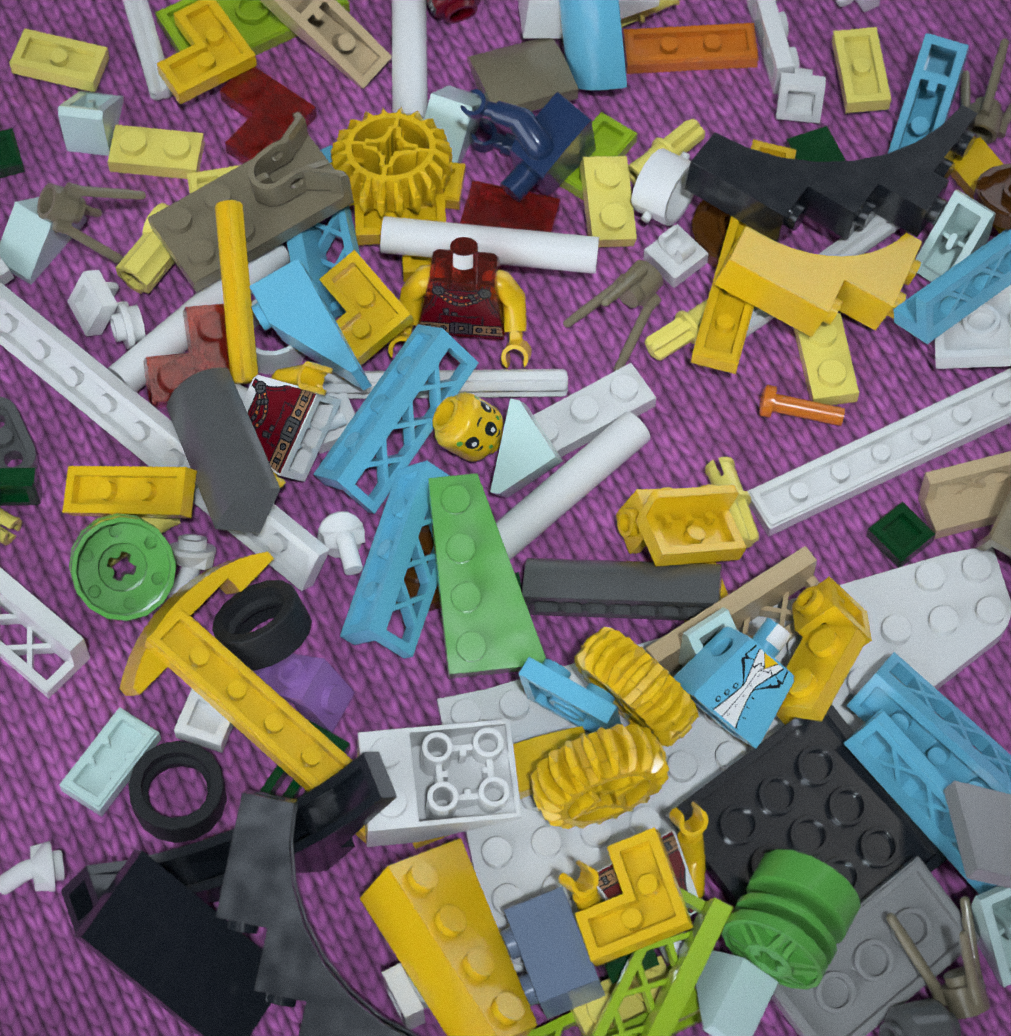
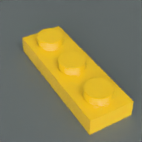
M68 466L62 513L72 516L103 517L114 513L149 518H191L197 470L188 467Z

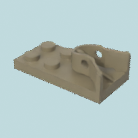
M300 112L293 114L294 121L281 140L271 143L253 159L148 217L151 229L196 293L221 279L215 214L216 203L226 200H236L242 203L248 263L354 203L348 175L344 171L333 168L309 136L306 120Z

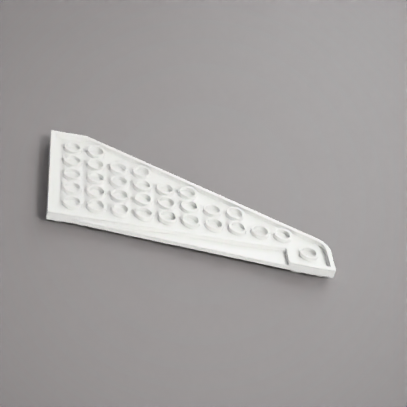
M992 547L984 552L973 548L947 553L839 585L867 611L872 641L863 646L832 705L855 733L865 722L846 705L894 652L938 690L993 647L1002 638L1011 617V600L994 548ZM797 598L788 600V610H792V604ZM782 602L773 607L781 608ZM758 616L750 621L747 635L754 636L769 617ZM770 618L779 624V619ZM785 620L784 628L793 621ZM743 626L738 629V631L741 633L743 631ZM800 634L788 641L775 657L785 668L803 638ZM660 638L638 644V646L646 650V647ZM575 663L563 666L571 673L570 680L584 688L587 687L589 683L578 672ZM682 667L677 668L669 674L672 677H674L682 669ZM521 679L484 690L437 699L441 725L510 719L513 744L548 733L577 727L529 700ZM696 705L699 717L691 725L692 729L672 746H663L667 755L666 762L669 767L667 774L669 778L657 794L650 795V800L647 803L634 807L633 812H625L619 815L617 819L605 820L600 825L594 823L589 824L583 829L577 826L571 829H563L561 826H551L549 821L544 819L542 811L538 810L532 794L520 799L521 819L465 831L472 866L518 978L528 972L522 957L512 960L501 931L510 927L504 912L505 909L563 887L558 879L562 872L576 881L580 876V867L576 863L577 860L583 861L596 871L612 863L607 849L609 845L653 827L659 831L661 836L671 830H674L677 836L679 832L666 815L748 754L754 747L731 735ZM619 715L621 724H623L624 727L629 725V723L621 715ZM777 715L761 743L785 726ZM563 887L576 919L575 913L579 912L573 900V893Z

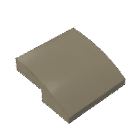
M538 38L467 57L477 89L491 102L497 103L502 101L534 111L542 109L557 92L568 101L578 99V87L553 38Z

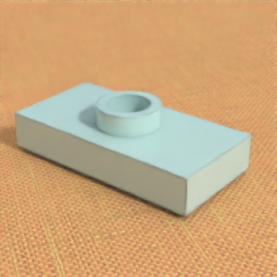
M119 707L59 784L61 791L102 817L129 782L135 764L147 751L153 749L161 740L160 733Z

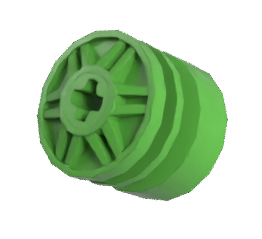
M114 513L95 519L81 530L71 547L69 570L76 593L89 609L107 619L129 621L147 616L164 603L174 585L176 563L171 545L154 525L136 515ZM121 552H127L128 561L134 565L132 571H123L120 577H114V569L107 564L110 557L119 558Z
M775 849L764 854L746 888L747 894L741 896L738 900L734 912L731 913L725 923L722 935L726 946L735 956L747 959L778 981V984L789 988L808 990L819 986L828 969V965L831 964L838 950L836 944L842 942L861 904L858 893L849 881L831 866L810 855L794 850Z

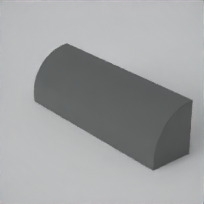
M211 368L200 371L178 385L166 405L167 411L190 468L197 470L196 482L215 529L260 533L280 491L279 484L229 369Z
M527 558L522 595L530 615L690 620L721 600L722 564L694 563L656 567L654 562Z

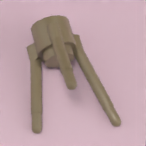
M1006 38L1000 42L984 97L977 98L971 104L970 72L964 70L961 76V106L964 105L978 113L972 132L977 134L976 139L981 137L986 144L994 142L997 137L1004 138L1008 124L1011 121V103L1003 114L1001 104L994 99L1009 46V40Z
M67 182L65 187L53 183L47 184L41 191L38 199V216L41 219L53 222V231L66 234L114 263L119 264L124 258L121 254L72 226V223H79L83 215L96 218L102 215L100 209L86 205L85 199L81 196L143 200L146 197V193L129 189L81 186L71 182Z
M637 260L625 274H621L610 286L565 319L563 326L565 328L571 327L600 305L604 307L609 306L618 298L628 307L636 308L638 305L642 306L643 308L613 370L615 372L624 367L629 360L652 311L662 301L656 294L663 286L662 275L652 264L644 260Z
M963 896L960 899L963 930L959 933L964 966L946 972L943 976L945 980L943 985H940L894 913L887 914V922L930 989L933 999L938 1000L944 1006H948L949 1012H952L957 1019H966L980 1015L991 1007L980 967L971 903L967 896Z

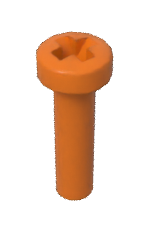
M769 384L763 389L759 404V415L762 417L770 418L772 412L836 426H841L843 423L845 408L777 394V386Z

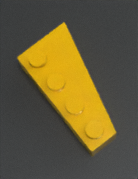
M461 838L387 866L359 898L447 1036H527L538 1025Z

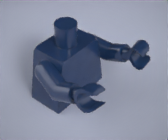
M478 89L470 90L474 96L481 98V105L477 110L469 111L463 105L460 106L461 110L469 118L479 119L483 116L491 118V121L485 118L480 119L481 130L490 135L491 139L483 142L470 132L471 145L475 151L480 153H486L497 148L500 150V154L511 157L514 169L500 185L517 202H520L533 187H536L546 196L550 195L580 166L579 164L583 157H589L596 150L592 120L559 92L549 100L537 116L524 107L502 101L497 103L491 102ZM494 123L510 128L512 133L504 135L497 132Z

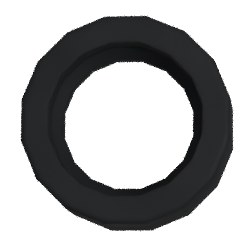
M267 580L245 588L242 592L236 593L225 602L214 618L212 631L215 638L248 668L259 670L273 666L296 651L309 635L312 620L293 585L283 580ZM274 618L267 625L250 632L257 625L263 623L268 619Z
M184 741L162 743L147 751L133 767L128 783L130 802L142 828L159 840L173 843L193 841L210 832L221 819L227 801L222 769L214 756L199 745ZM182 766L200 772L207 782L208 793L205 802L198 810L187 816L171 818L162 816L153 809L149 802L148 791L151 782L157 775L169 768Z

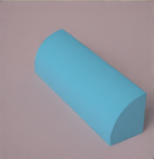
M559 0L565 60L578 89L611 90L626 88L627 79L619 0Z

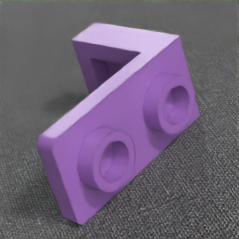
M291 654L273 666L252 670L284 700L293 703L308 720L333 733L355 693L323 658Z

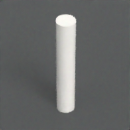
M392 0V113H396L400 107H402L406 115H411L419 110L423 120L428 107L426 0Z
M388 216L383 217L380 238L381 253L447 259L453 255L437 250L486 253L494 255L473 257V261L480 258L490 264L596 274L599 237Z
M283 244L248 263L250 286L290 262L289 253ZM219 279L198 291L107 369L135 392L141 390L225 318L222 280Z
M628 411L622 414L496 522L509 560L515 557L650 441L651 436L647 427L636 415Z

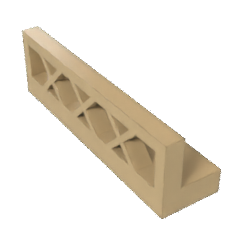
M1011 451L925 472L918 501L928 527L936 534L934 539L995 523L1011 490Z
M806 546L802 547L646 647L645 651L655 658L669 673L682 667L678 661L683 633L723 607L729 610L737 630L743 626L742 633L745 635L748 634L749 622L758 616L779 619V625L783 628L785 620L793 621L785 627L792 635L788 640L790 641L799 634L795 631L793 611L787 609L788 598L804 586L807 589L812 586L815 587L820 583L814 576L817 559ZM782 601L781 608L773 607Z

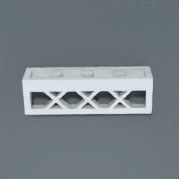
M0 567V625L21 624L27 629V644L5 645L0 641V657L49 699L90 659L85 640ZM1 607L9 614H1ZM35 637H37L42 643L34 644ZM55 653L65 663L46 680L34 670V655ZM19 655H27V663Z

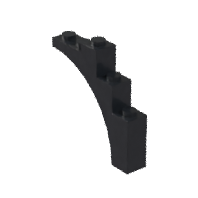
M962 105L942 126L919 141L888 154L854 161L813 162L782 158L745 147L715 132L691 160L685 189L776 242L782 238L788 229L795 231L805 216L848 240L858 226L866 228L875 213L918 237L928 223L935 226L948 203L943 197L949 182L948 178L955 166L953 160L957 155L964 158L972 148L977 134L972 132L978 113Z
M363 752L337 774L306 794L296 798L298 800L294 832L296 873L328 871L355 847L352 836L397 798L379 752ZM234 829L199 842L149 856L205 903L219 902ZM127 860L86 865L61 889L75 934Z
M248 789L242 792L216 917L228 920L227 928L238 932L257 934L259 926L267 928L254 991L266 993V1002L280 1006L295 1007L297 1000L305 1001L299 1036H420L382 1015L356 993L330 962L308 921L297 883L294 832L298 800Z

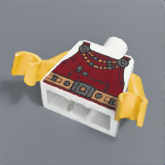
M306 361L302 365L277 369L271 378L256 375L252 379L249 388L235 384L281 488L286 482L278 477L277 474L305 482L342 400L327 395V390L323 389L325 376L328 373L332 374L333 369L331 367Z
M693 801L691 804L693 814L687 821H685L683 813L677 807L670 811L669 817L671 822L680 830L678 835L676 836L674 830H671L662 835L661 838L679 887L702 899L705 892L706 867L702 833L707 828L708 815ZM577 860L576 863L580 867V876L576 881L564 872L558 878L559 883L573 893V900L579 911L623 894L612 863L596 871L583 861ZM687 907L690 916L696 913V911ZM685 940L674 943L677 955ZM665 946L659 947L665 961L669 964L670 961Z

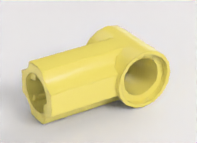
M165 203L158 204L150 212L148 217L168 207L169 205ZM148 217L143 226L142 236L116 266L117 275L129 288L140 294L143 292L149 294L175 263L151 229Z

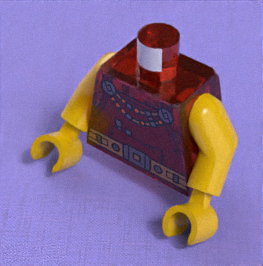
M459 237L451 242L450 250H435L432 252L430 264L420 266L403 284L399 301L409 311L415 321L389 342L388 353L391 358L394 345L399 341L406 342L412 333L413 325L417 326L419 324L443 328L450 336L505 340V332H509V342L501 354L502 364L508 368L511 361L509 351L518 349L524 356L523 366L526 367L531 358L532 350L529 343L523 340V332L527 331L525 293L511 274L501 269L499 256L494 253L478 252V244L474 239Z

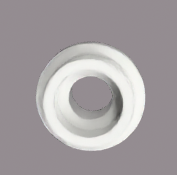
M119 303L116 308L117 314L110 315L112 333L116 342L123 341L125 347L131 349L145 337L142 315L137 305L127 307L125 303Z

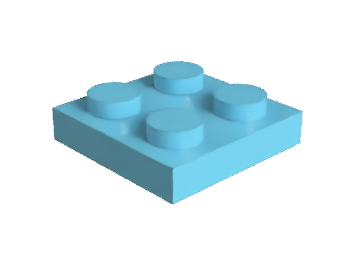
M529 657L519 672V677L529 700L577 727L583 726L589 734L596 732L600 727L609 729L616 724H621L618 707L612 704L615 700L613 695L592 683H589L584 688L569 679L571 673L560 664L547 658L541 664Z

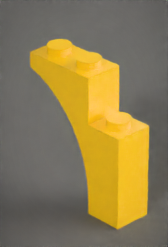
M746 226L730 250L714 284L810 337L814 335L822 322L830 325L839 311L876 331L886 316L894 319V308L905 301L907 294L901 292L903 284L909 286L921 265V262L916 260L915 257L922 241L905 233L897 241L874 252L853 256H826L788 247Z

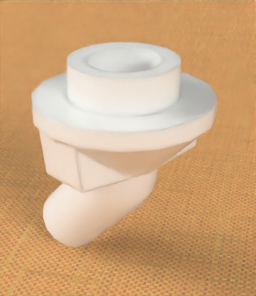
M346 511L329 514L318 528L317 539L330 549L328 555L334 558H341L346 575L360 573L363 570L358 550L362 543H365V530L362 522L356 515Z
M184 534L178 537V542L170 544L175 563L181 566V569L168 594L169 597L198 576L200 570H207L213 567L216 547L207 543V537L196 534Z
M50 841L30 846V859L19 862L0 875V893L7 895L30 879H33L35 891L54 892L55 881L64 880L62 851H52Z

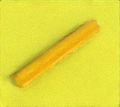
M226 200L216 203L215 214L229 368L234 383L245 385L251 384L252 379L258 375L253 312L251 308V290L249 287L250 279L244 214L241 202Z

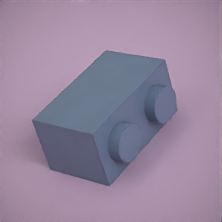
M563 887L504 910L510 927L501 932L512 960L522 957L528 973L520 976L519 979L530 1007L540 1003L547 1019L606 996L595 967L590 960L585 942Z

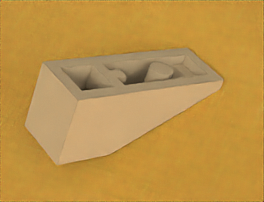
M260 0L287 28L361 89H364L392 58L336 0Z

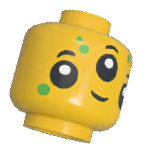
M467 392L447 397L439 404L432 422L435 430V439L441 447L470 462L484 459L487 455L493 454L498 450L503 435V417L495 406Z

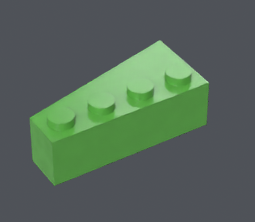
M478 473L428 478V494L448 679L520 672L529 657L542 664L546 658Z

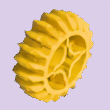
M382 107L380 114L374 116L365 111L362 121L350 119L347 129L339 130L337 142L333 143V148L331 149L332 162L330 164L335 170L344 171L350 179L354 203L350 204V206L360 204L364 214L372 209H377L381 217L387 211H396L399 217H401L404 209L408 208L418 213L421 202L433 205L436 194H444L447 181H450V175H452V148L447 141L444 129L437 128L433 118L423 120L419 110L411 115H406L402 107L396 113H387L384 107Z
M603 627L581 645L582 649L574 657L578 672L583 675L586 682L595 684L614 696L615 700L612 704L618 707L619 715L629 724L649 727L652 734H655L658 742L665 747L672 746L692 729L691 725L699 715L696 703L691 699L690 694L669 674L668 670L664 669L642 647L635 644L630 637H625L620 631L613 628Z
M616 724L609 729L600 727L596 732L590 734L582 733L580 738L574 741H566L560 749L551 750L548 754L549 758L543 759L537 764V769L531 775V786L534 791L533 798L539 811H542L544 819L548 820L551 826H561L563 829H571L577 826L583 829L589 824L596 823L600 825L605 820L617 819L619 815L625 812H633L634 807L647 803L650 800V795L657 794L669 778L667 774L669 771L666 762L667 755L662 744L658 742L655 734H652L649 727H640L638 724H629L625 727L623 724Z

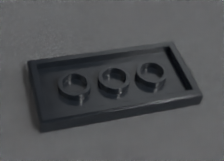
M143 850L133 851L74 935L76 939L197 1036H250L271 1005V1003L265 1001L266 993L254 991L263 950L242 932L228 929V921L226 919L217 918V912Z

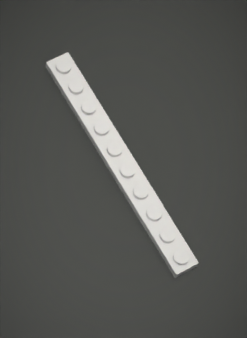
M0 282V344L149 467L190 468L174 425L169 418ZM195 482L193 503L209 515L197 482ZM273 504L260 533L227 530L255 554L268 551L274 558L269 565L301 591L314 585L330 551L327 546L275 504Z

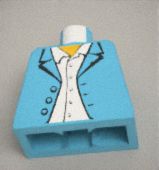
M770 618L764 621L752 638L729 626L725 627L673 678L681 684V687L690 694L691 699L707 715L731 735L757 748L794 683V675L775 659L792 635Z

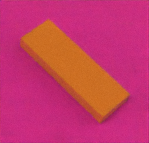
M754 23L624 29L623 42L627 74L754 68L758 65Z

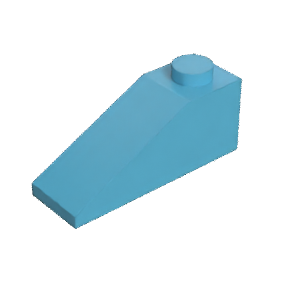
M925 33L888 153L919 141L947 121L969 54V45Z
M299 258L249 286L258 301L251 308L265 331L273 327L285 343L321 365L331 367L334 373L360 389L366 390L372 386L314 280Z

